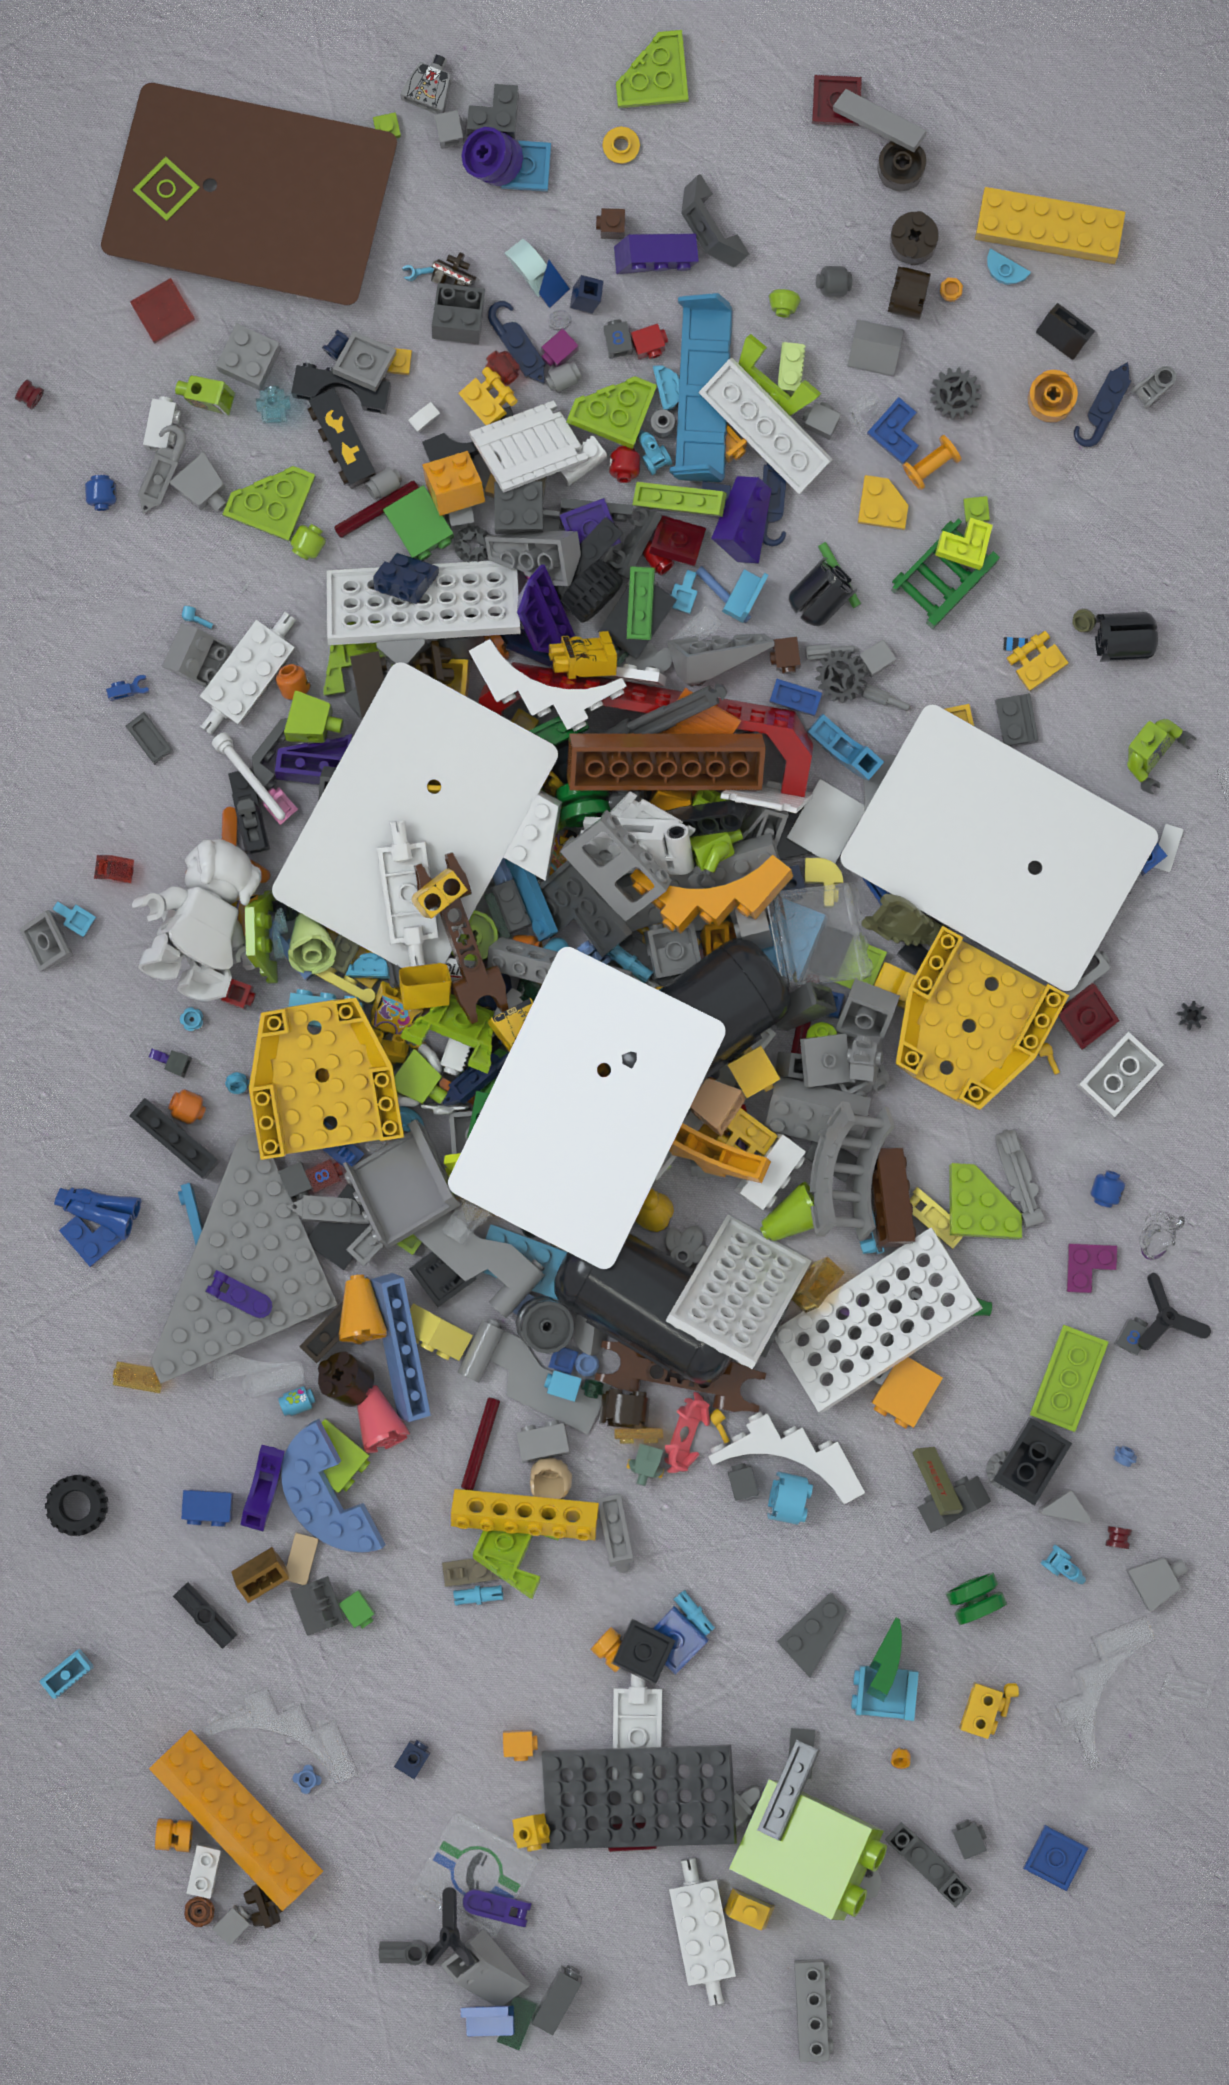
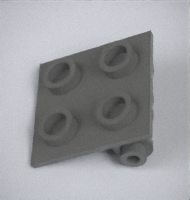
M328 1576L290 1591L307 1636L345 1622Z

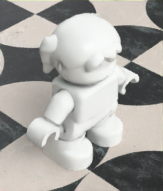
M221 839L203 840L187 855L185 864L188 868L185 874V884L188 889L185 890L180 887L171 886L159 894L150 893L139 896L132 902L133 908L149 906L150 914L147 916L148 921L156 920L162 916L164 911H168L165 921L157 930V936L154 938L151 948L143 952L138 968L153 978L172 980L178 976L183 957H189L191 959L190 969L182 972L177 990L183 995L199 1001H211L226 997L232 979L229 969L233 964L241 962L240 957H242V966L245 970L255 969L246 956V946H243L245 938L242 925L237 920L239 911L231 904L239 899L244 906L249 904L250 897L260 884L261 870L251 864L249 857L242 849Z

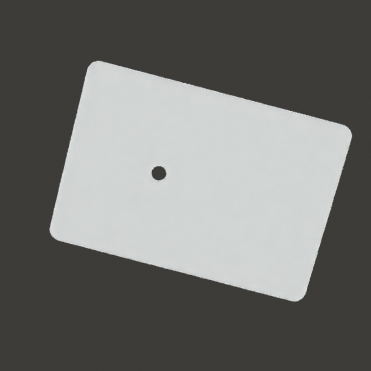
M403 662L394 664L387 673L272 887L273 896L285 905L395 965L398 964L400 968L411 967L408 945H405V943H390L377 852L378 847L391 846L393 844L390 822L397 821L399 831L398 822L405 820L408 842L426 841L431 879H434L447 869L445 854L453 852L467 876L472 892L471 895L460 898L469 921L533 801L558 758L556 747ZM433 779L441 783V790L436 794L430 793L427 789L428 782ZM453 908L448 912V919L451 922L457 921L459 913ZM440 913L436 915L439 938L427 939L422 943L424 965L445 964L452 952ZM461 924V925H459V926H452V927H451L452 930H453V929H458L459 937H460L461 933H460L458 927H463V924Z
M928 705L919 715L842 851L841 863L848 870L893 895L909 900L924 913L1060 990L1070 991L1077 986L1158 841V834L1148 824L937 705ZM1038 861L1041 863L1042 871L1038 875H1033L1028 871L1030 862Z
M572 947L560 949L448 1179L449 1189L454 1194L598 1268H610L614 1265L722 1043L726 1032L724 1024ZM628 1052L637 1053V1061L632 1069L622 1064L623 1054ZM601 1063L610 1065L611 1073L609 1076L601 1077L598 1075L597 1068Z

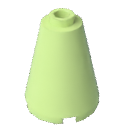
M299 912L298 917L295 919L288 950L289 962L295 970L301 973L312 971V974H318L326 971L335 961V945L324 925Z

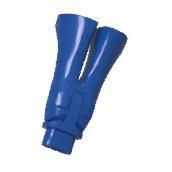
M72 1187L70 1190L60 1188L54 1201V1205L63 1207L64 1211L98 1223L122 1240H126L129 1237L133 1220L137 1218L142 1203L141 1198L106 1195L85 1188L75 1189Z

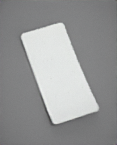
M1169 824L1165 825L1159 846L1168 856L1154 868L1166 872L1171 871L1183 834L1182 828Z

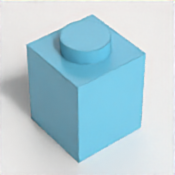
M554 1370L553 1375L548 1373L544 1387L548 1388V1394L575 1402L582 1378Z

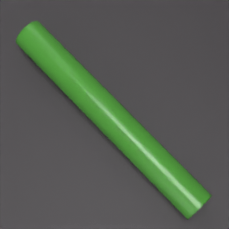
M824 542L819 545L818 548L823 557L828 558L826 560L827 564L833 568L836 565L840 567L827 543ZM856 593L848 599L853 608L861 605Z

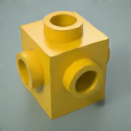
M545 1813L512 1820L514 1828L513 1837L518 1849L527 1847L528 1852L542 1849L541 1844L550 1842V1829L546 1824Z

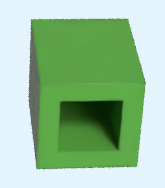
M357 1590L339 1603L341 1610L354 1628L360 1625L363 1629L374 1621L371 1616L375 1614V1611L360 1590Z

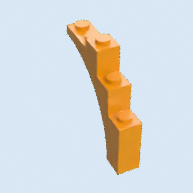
M772 855L759 868L729 884L707 889H686L669 886L666 892L651 903L661 910L662 924L670 931L676 930L680 934L698 914L706 923L711 924L713 922L719 927L736 906L745 917L750 915L756 920L792 879L793 874L787 865ZM635 869L630 875L633 883L632 887L639 894L643 895L654 888L651 880L641 871Z
M682 1123L669 1150L674 1156L693 1160L705 1173L721 1177L730 1175L758 1183L763 1182L771 1163L766 1157L729 1146L696 1131Z

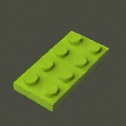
M1062 1325L1029 1415L1075 1432L1109 1342Z

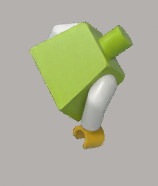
M423 1041L421 1046H413L409 1043L413 1051L394 1076L399 1106L415 1107L419 1103L424 1104L428 1097L441 1104L448 1092L437 1085L442 1078L440 1075L442 1067L437 1054L425 1041Z

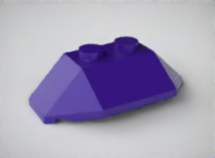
M540 565L528 579L518 597L517 614L533 650L549 653V644L561 643V636H569L570 639L575 637V633L545 565Z

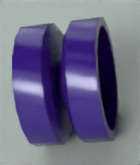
M482 127L469 135L463 145L461 155L462 163L467 173L492 186H503L510 183L518 175L523 162V152L519 142L493 127Z

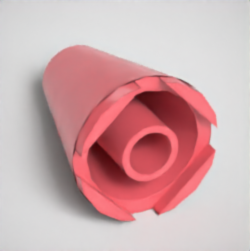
M373 1385L372 1389L369 1388L366 1393L368 1397L361 1404L357 1405L363 1448L366 1453L378 1452L377 1447L391 1448L408 1438L407 1435H410L408 1428L377 1385Z

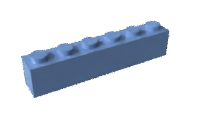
M390 1273L371 1279V1284L387 1329V1336L382 1338L397 1414L407 1422L431 1416L404 1277Z

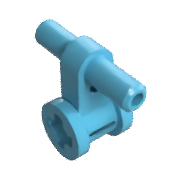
M640 430L637 437L646 454L642 456V459L650 474H656V470L665 465H672L673 462L663 445L659 447L651 433Z
M1054 1544L1052 1547L1054 1550L1040 1564L1057 1577L1061 1573L1072 1582L1084 1584L1086 1578L1082 1575V1571L1070 1562L1072 1557Z

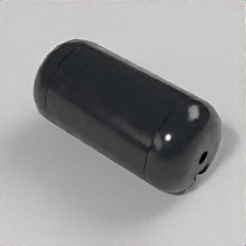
M734 938L725 942L659 989V991L721 1021L725 1026V1036L704 1080L762 1039L760 1034L780 1021L788 1013L791 1005L789 989L775 965L755 943L749 940H742V938ZM628 1052L623 1054L622 1064L632 1069L637 1061V1053ZM604 1063L607 1070L609 1071L608 1075H610L611 1067L609 1064Z
M631 1233L628 1234L614 1265L608 1269L598 1268L569 1252L565 1255L554 1280V1292L557 1299L565 1307L587 1319L586 1323L667 1371L671 1369L698 1384H709L718 1380L733 1360V1358L726 1354L718 1352L710 1345L697 1340L692 1335L666 1322L668 1315L694 1273V1270Z

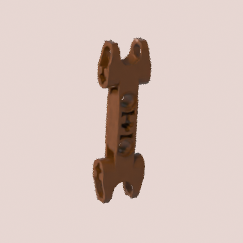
M453 852L445 854L447 869L449 868L454 871L468 891L439 913L462 978L451 982L457 1003L464 1011L469 1023L473 1024L478 1022L476 1003L482 996H491L500 1012H504L509 1008L506 986L498 966L495 965L485 969L460 899L471 895V888L465 872L462 870ZM422 864L414 865L417 891L432 880ZM450 878L444 882L443 890L447 895L454 896L460 891V884L456 879ZM428 894L424 899V905L428 910L436 907L439 908L441 899L437 894ZM453 908L459 913V917L455 922H451L448 919V912ZM463 924V927L458 928L461 934H466L467 938L463 939L464 944L456 941V938L459 937L458 929L452 930V926ZM468 954H472L475 958V963L470 968L464 964V958Z
M602 1341V1348L612 1350L620 1357V1367L613 1374L596 1373L594 1380L631 1392L640 1390L641 1380L715 1394L713 1408L732 1412H759L760 1405L745 1401L741 1396L740 1388L743 1382L748 1379L765 1380L766 1373L751 1369L740 1363L731 1362L723 1375L718 1380L711 1382L706 1388H701L698 1383L688 1379L677 1383L676 1378L669 1377L670 1381L667 1382L665 1381L668 1374L666 1369L663 1368V1375L655 1379L650 1375V1369L657 1364L620 1342Z

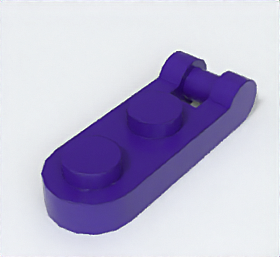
M218 1270L215 1271L213 1275L214 1280L211 1286L208 1285L206 1293L255 1318H264L270 1314L272 1301L268 1296ZM223 1283L229 1285L226 1294L220 1291Z
M471 1889L463 1897L464 1909L470 1914L520 1927H526L527 1925L526 1915L527 1911L531 1909V1902L479 1889ZM511 1907L518 1908L516 1916L509 1915Z

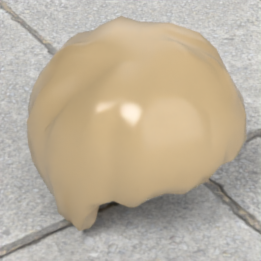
M553 1457L539 1459L531 1468L530 1487L532 1495L534 1497L564 1499L572 1485V1473L568 1469V1465L563 1463L562 1460Z

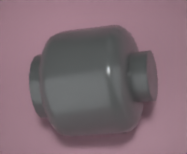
M824 266L821 273L816 276V287L820 289L825 297H843L852 288V274L844 266Z

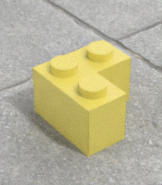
M413 1303L410 1312L416 1343L419 1344L422 1341L420 1346L430 1352L437 1349L436 1354L446 1360L452 1357L460 1361L473 1335Z

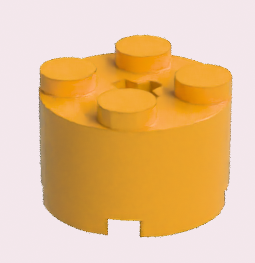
M1047 370L1035 378L1028 392V406L1032 415L1042 421L1051 423L1067 418L1077 401V386L1069 375L1063 371ZM1050 392L1054 393L1055 400H1051L1049 397Z

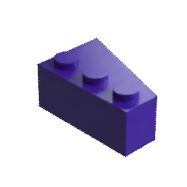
M349 734L345 735V737L331 740L329 738L323 743H303L278 748L275 766L276 780L319 785L323 767L337 768L353 735Z

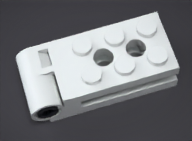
M585 817L583 822L584 830H581V833L601 817ZM618 818L621 826L636 838L640 847L648 851L657 865L665 869L669 875H685L694 869L689 831L687 826L680 824L679 820ZM606 832L599 833L583 846L600 866H604L621 853V848ZM634 867L633 869H631V870H630L629 872H627V873H633V872L635 871V869H637V870H639V871H641V870H640L639 868H637V867Z

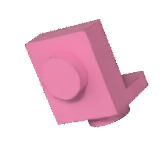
M279 787L276 790L271 788L268 792L285 812V818L278 820L263 801L261 804L281 825L298 808L285 795L282 789Z

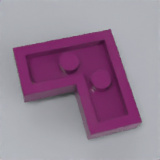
M1068 1244L1066 1292L1091 1293L1092 1269L1116 1270L1117 1246Z

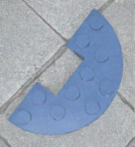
M320 1419L311 1422L291 1441L282 1463V1486L290 1509L307 1531L332 1547L350 1552H370L382 1549L386 1544L365 1504L361 1503L346 1510L341 1506L323 1471L338 1465L341 1459Z

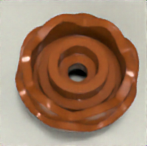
M197 1896L186 1903L184 1916L193 1926L203 1927L213 1920L215 1909L209 1899ZM201 1909L202 1913L199 1914L197 1910Z

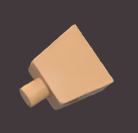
M706 1079L699 1088L690 1106V1110L716 1134L722 1136L746 1098L740 1089L712 1079Z

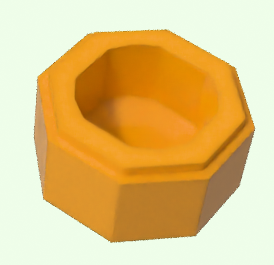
M948 277L941 283L940 295L945 301L955 302L962 296L963 285L957 278Z

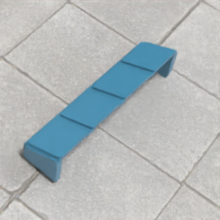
M719 293L678 297V303L683 307L676 465L670 467L669 473L678 480L722 482L725 478L727 421L699 394V391L730 359L733 311L730 303Z

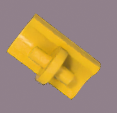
M373 1029L391 1064H396V1062L404 1064L409 1051V1044H406V1040L402 1039L400 1034L393 1035L392 1041L384 1040V1033Z

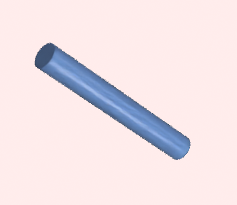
M701 566L696 571V574L726 604L730 594ZM749 614L744 623H747L752 618Z

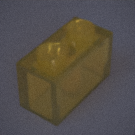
M828 1256L814 1262L802 1278L791 1300L805 1313L819 1308L845 1272Z

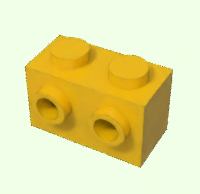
M974 1682L959 1729L989 1739L990 1734L994 1735L998 1725V1721L995 1720L997 1711L1002 1712L1006 1698L1002 1697L1003 1692Z

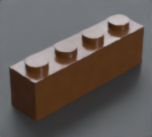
M881 1148L874 1167L871 1191L879 1248H899L905 1244L915 1242L916 1228L913 1226V1205L909 1197L910 1182L907 1179V1160L904 1156L903 1148Z

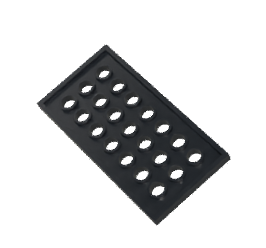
M731 1744L542 1751L546 1824L550 1829V1842L547 1843V1849L723 1845L737 1843ZM706 1763L710 1764L714 1769L711 1777H706L702 1772V1767ZM681 1764L687 1765L690 1769V1775L687 1778H683L679 1774ZM658 1765H662L666 1769L667 1773L664 1779L657 1777L655 1774V1769ZM612 1766L616 1767L620 1772L617 1780L609 1777L608 1771ZM634 1766H639L643 1770L641 1779L633 1777L632 1768ZM588 1767L596 1771L594 1781L588 1780L585 1776V1771ZM565 1768H569L573 1772V1778L570 1782L562 1777V1771ZM706 1788L712 1789L715 1793V1799L712 1802L704 1798L703 1793ZM682 1789L690 1791L691 1800L689 1802L681 1800L680 1792ZM636 1790L644 1794L645 1798L642 1804L636 1803L633 1799V1794ZM659 1790H664L668 1794L666 1803L658 1801L657 1792ZM612 1791H617L621 1796V1801L618 1805L613 1804L610 1800ZM566 1792L574 1796L575 1800L572 1806L566 1805L563 1800ZM589 1792H594L597 1795L598 1801L596 1805L588 1803L587 1794ZM687 1813L693 1818L691 1827L683 1825L681 1821L683 1814ZM707 1813H712L716 1816L715 1826H709L705 1822ZM661 1814L669 1818L667 1828L661 1827L658 1823V1817ZM615 1815L622 1819L623 1824L620 1829L614 1828L611 1824V1819ZM637 1815H642L645 1818L646 1825L644 1828H638L635 1825V1817ZM591 1816L596 1817L599 1821V1827L596 1830L591 1829L588 1825V1819ZM567 1817H572L575 1820L576 1827L574 1830L566 1828L565 1820Z

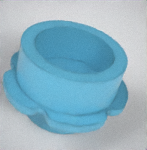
M187 1008L180 1016V1023L184 1025L186 1030L194 1031V1029L202 1027L203 1014L199 1009ZM191 1017H194L193 1022L190 1021Z
M239 1072L227 1076V1081L225 1082L229 1092L233 1094L245 1092L249 1084L246 1075Z

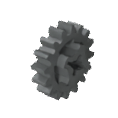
M960 367L957 368L955 373L952 372L951 368H948L947 375L942 372L939 373L940 381L937 379L933 380L932 384L936 388H930V393L935 396L930 399V402H937L934 410L942 409V417H945L948 413L951 420H954L955 415H959V418L962 420L965 412L968 415H972L971 407L978 408L979 404L975 400L981 399L982 395L976 393V391L981 389V385L974 384L977 379L976 376L968 377L969 370L962 374ZM951 379H958V381L953 383L948 382ZM966 384L970 387L971 396L966 392ZM961 386L959 395L951 402L952 392ZM940 391L945 395V404L941 400ZM960 404L964 406L962 408L957 409L953 408L954 406Z
M838 650L835 654L831 652L827 654V658L820 660L823 666L816 668L820 675L815 677V680L821 681L822 684L818 686V689L824 688L826 690L824 693L825 697L831 694L832 701H836L840 697V701L843 703L847 699L850 701L855 699L856 694L859 695L863 692L860 686L867 685V682L862 680V678L868 675V672H862L861 668L865 666V663L858 664V655L852 658L851 651H847L843 655L842 650ZM841 673L844 675L842 679L839 678Z

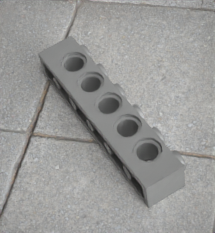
M500 937L489 946L487 968L497 965L501 973L543 984L558 952ZM610 966L632 977V971Z

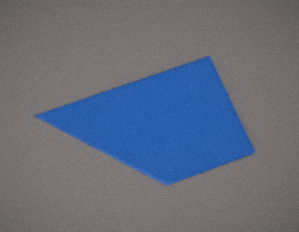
M548 260L539 294L550 308L570 288L551 261Z

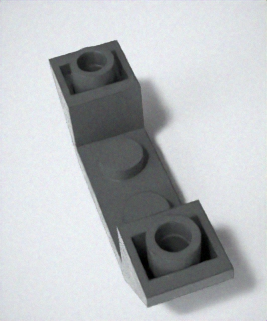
M699 174L684 188L681 213L692 232L696 234V238L706 254L732 267H736L750 254L738 234L726 239L722 235L704 205V202L713 193L702 175Z
M288 718L280 719L252 756L254 775L267 791L276 785L277 782L274 781L276 776L262 764L264 762L268 763L276 753L274 748L278 743L283 744L286 741L284 730Z
M902 1822L885 1838V1841L912 1864L955 1908L972 1891L932 1849Z

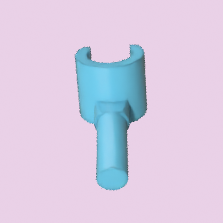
M405 265L402 270H412V275L404 278L407 281H414L421 274L433 273L434 268L414 269L411 265Z
M190 606L183 607L182 618L185 621L196 622L209 629L212 628V623L195 616L196 608Z

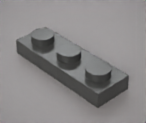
M561 498V512L566 513L594 501ZM607 503L614 521L625 522L627 518L632 519L633 505Z

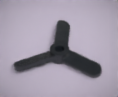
M1154 1272L1149 1274L1147 1280L1159 1313L1156 1316V1320L1139 1338L1138 1346L1143 1350L1151 1349L1169 1328L1180 1330L1201 1339L1208 1338L1211 1334L1210 1327L1178 1314L1169 1305L1160 1277Z
M452 1887L445 1888L442 1893V1929L439 1935L440 1940L428 1953L426 1964L430 1966L435 1964L448 1947H451L467 1966L474 1963L471 1952L460 1940V1933L457 1928V1893Z

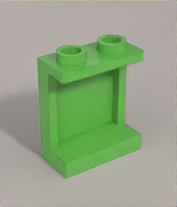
M424 485L383 509L386 518L392 524L412 559L415 558L423 561L432 555L431 551L438 547L443 549L452 543L451 539L454 538V534L443 515H439L433 499Z

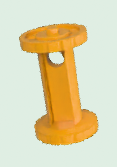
M945 435L939 437L941 446L917 464L912 466L906 462L902 465L908 478L919 490L925 488L923 479L947 461L952 459L954 462L959 463L962 460L955 446Z

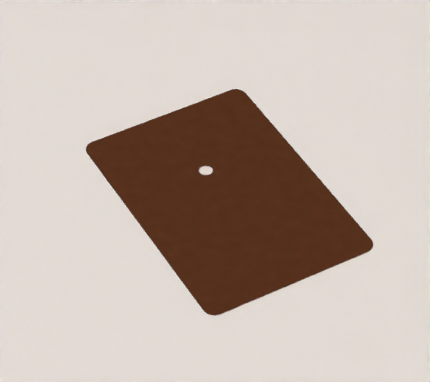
M147 83L140 90L101 240V248L105 254L341 305H352L359 298L397 147V139L394 134L388 131L158 83ZM165 157L200 187L167 221L133 191ZM165 164L140 190L167 214L193 187ZM168 179L175 184L176 191L172 197L163 198L158 194L157 185L160 181ZM207 179H214L217 182V187L212 192H208L203 188V183ZM168 182L161 184L159 188L160 193L163 195L171 194L173 185Z

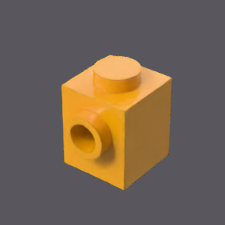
M532 1730L503 1731L504 1757H514V1761H527L528 1756H533V1750H538L537 1735L533 1736Z

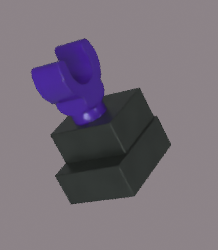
M152 1048L149 1054V1058L166 1064L165 1070L185 1078L192 1057L173 1050L168 1055Z

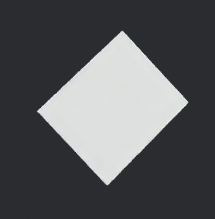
M820 779L812 792L813 799L804 806L787 838L818 857L836 863L864 813V805Z

